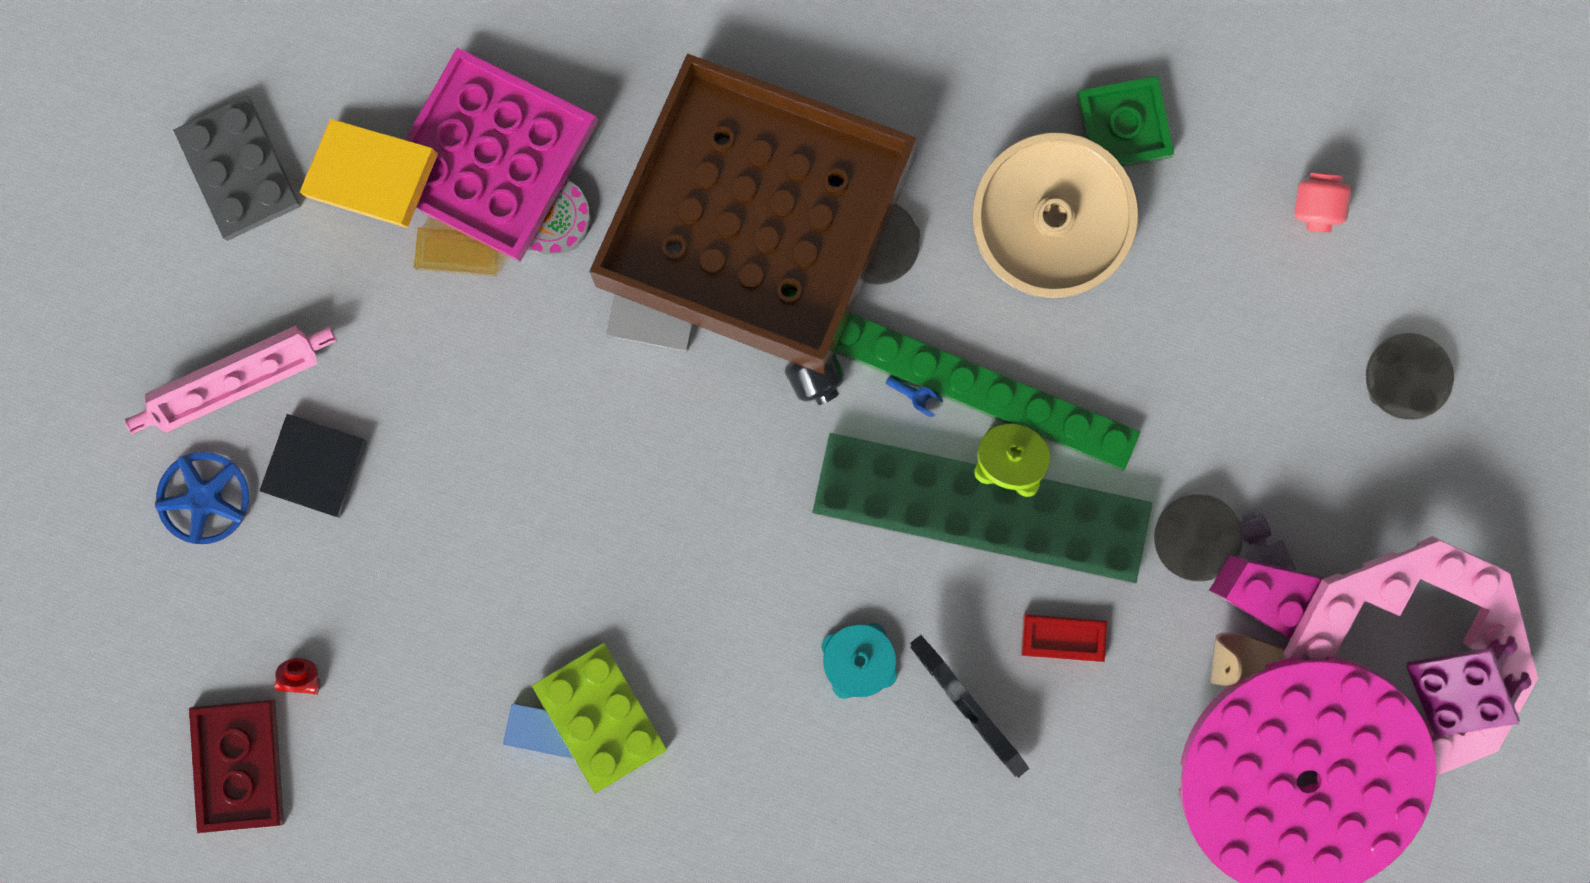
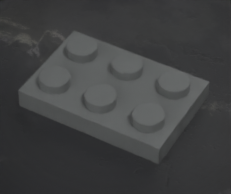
M248 96L242 97L173 130L218 229L226 241L301 207L253 102Z

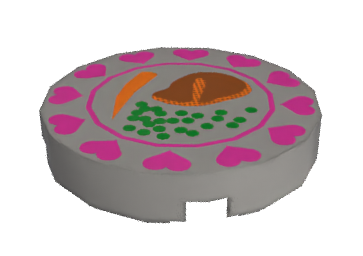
M566 179L528 248L533 254L552 257L563 256L576 249L587 236L591 220L590 206L581 189L569 179Z

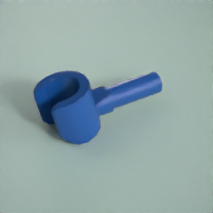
M891 375L886 380V385L906 395L907 398L912 400L914 408L926 416H935V414L925 408L928 399L936 398L943 403L942 397L930 388L916 389Z

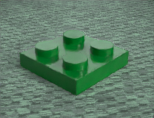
M1158 76L1078 90L1076 96L1085 138L1107 150L1117 159L1122 167L1172 158L1174 150Z

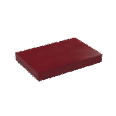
M275 699L189 707L197 833L283 825L284 816Z

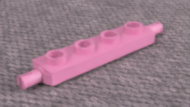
M293 326L146 393L147 410L125 418V424L132 435L151 425H156L167 433L316 365L315 351L337 342L336 336L330 326L310 336H307L297 326Z

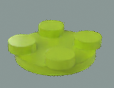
M1018 424L992 426L987 430L979 444L977 452L978 463L974 471L975 477L984 484L995 483L1000 487L1016 490L1022 496H1033L1037 493L1040 481L1045 477L1050 465L1049 445L1039 434L1028 427Z

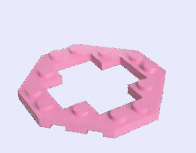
M1433 536L1417 542V546L1398 554L1391 552L1362 564V568L1344 575L1337 573L1322 579L1283 653L1284 659L1301 657L1302 660L1335 657L1364 601L1400 616L1419 580L1422 579L1481 606L1462 641L1469 648L1474 650L1485 649L1497 638H1499L1501 645L1507 642L1509 636L1515 638L1518 649L1508 655L1500 669V674L1503 681L1510 674L1514 675L1515 681L1521 678L1522 672H1527L1530 676L1531 686L1522 691L1514 705L1518 714L1538 680L1511 574L1490 562ZM1422 715L1435 751L1436 776L1498 752L1512 727L1510 725L1434 737L1427 717Z

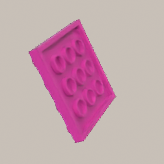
M457 47L405 138L406 141L433 148L438 153L416 209L521 262L599 120L595 115Z

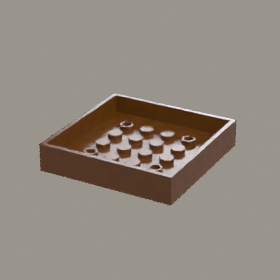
M687 53L589 272L595 287L825 375L915 159L917 137ZM720 136H726L730 139L725 145H719L715 141ZM833 178H839L844 182L840 187L829 185V181ZM680 244L682 246L680 252L672 254L667 251L670 245ZM786 287H793L797 290V293L793 297H785L782 291Z

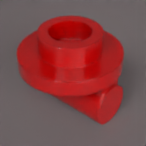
M292 658L277 667L275 672L276 691L318 695L320 678H318L317 666L312 661L304 658Z

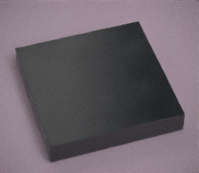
M286 414L259 492L340 518L367 440Z

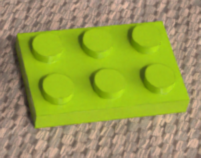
M604 643L531 685L594 794L667 751Z

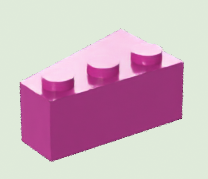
M1230 555L1209 591L1290 641L1322 579L1327 577Z

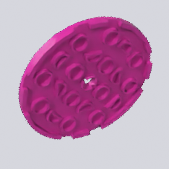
M1301 657L1283 659L1266 664V669L1244 680L1240 677L1238 682L1223 689L1201 713L1188 736L1181 757V788H1179L1181 806L1189 828L1201 850L1215 866L1239 883H1363L1377 875L1397 859L1413 841L1429 812L1436 784L1435 751L1429 731L1417 709L1399 688L1378 672L1364 665L1335 657L1302 660ZM1307 770L1317 772L1316 779L1318 782L1316 784L1297 786L1298 776L1302 772Z

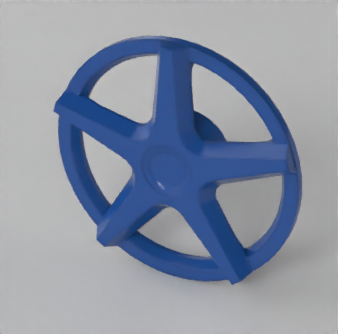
M210 452L192 453L179 457L164 472L157 487L155 508L164 526L175 537L193 544H211L225 539L240 526L249 506V489L243 473L229 459ZM197 460H213L226 467L210 480L204 481L192 462ZM181 469L187 484V491L165 498L166 488L171 477L177 470ZM234 475L237 477L242 491L240 510L223 500L220 492ZM189 509L191 511L190 535L182 532L172 523L166 510ZM215 513L234 521L223 532L210 537H202L208 515Z

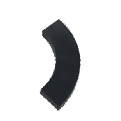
M920 634L910 643L911 650L930 675L935 678L963 716L971 721L970 723L1009 771L1015 777L1019 778L1030 768L1019 752L981 709L941 656Z

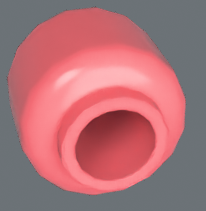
M1310 172L1308 179H1303L1299 182L1294 214L1298 220L1307 222L1306 230L1331 232L1332 225H1340L1347 221L1351 187L1347 183L1342 182L1343 175Z

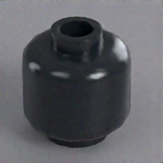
M835 353L832 355L825 375L793 362H788L785 367V375L799 400L805 402L816 400L818 405L825 404L836 398L840 394L837 388L845 380V372Z

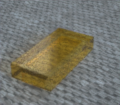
M417 228L414 268L416 270L497 277L498 251L459 231Z

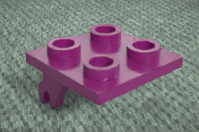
M1509 636L1507 642L1501 645L1499 638H1497L1485 649L1407 662L1406 668L1434 737L1519 724L1520 718L1514 705L1522 691L1531 686L1532 681L1527 672H1522L1521 678L1515 681L1513 674L1505 677L1504 681L1500 674L1502 665L1508 655L1518 649L1513 636Z

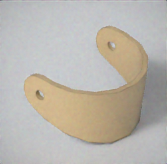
M1219 633L1215 635L1210 683L1224 686L1233 685L1239 681L1240 677L1244 680L1266 669V664L1283 660L1285 649L1250 636L1235 633Z

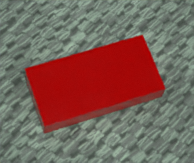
M1023 614L1020 656L1105 662L1107 621Z

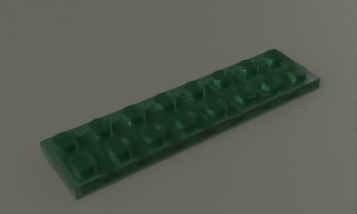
M829 432L812 511L814 515L1128 583H1137L1153 502L1047 479L1040 481V487L1035 495L1026 497L1020 495L1016 490L1006 489L995 483L984 484L978 481L974 474L977 464Z

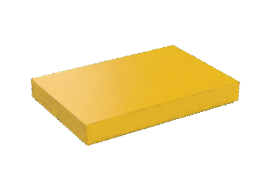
M330 119L299 193L316 201L408 228L438 153L433 148Z

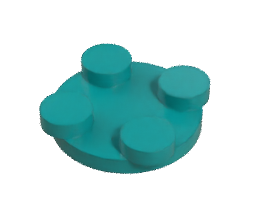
M880 624L851 625L839 630L835 634L827 635L823 639L821 648L824 653V671L832 684L833 692L839 698L868 697L895 683L897 679L895 651L891 642L886 637L885 629Z

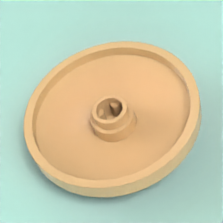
M1045 133L1031 136L1003 151L984 173L978 185L972 209L974 237L987 265L1009 286L1023 293L1042 298L1071 297L1089 291L1103 283L1120 267L1127 257L1134 242L1138 223V206L1135 191L1129 176L1113 155L1095 142L1081 136L1066 133Z

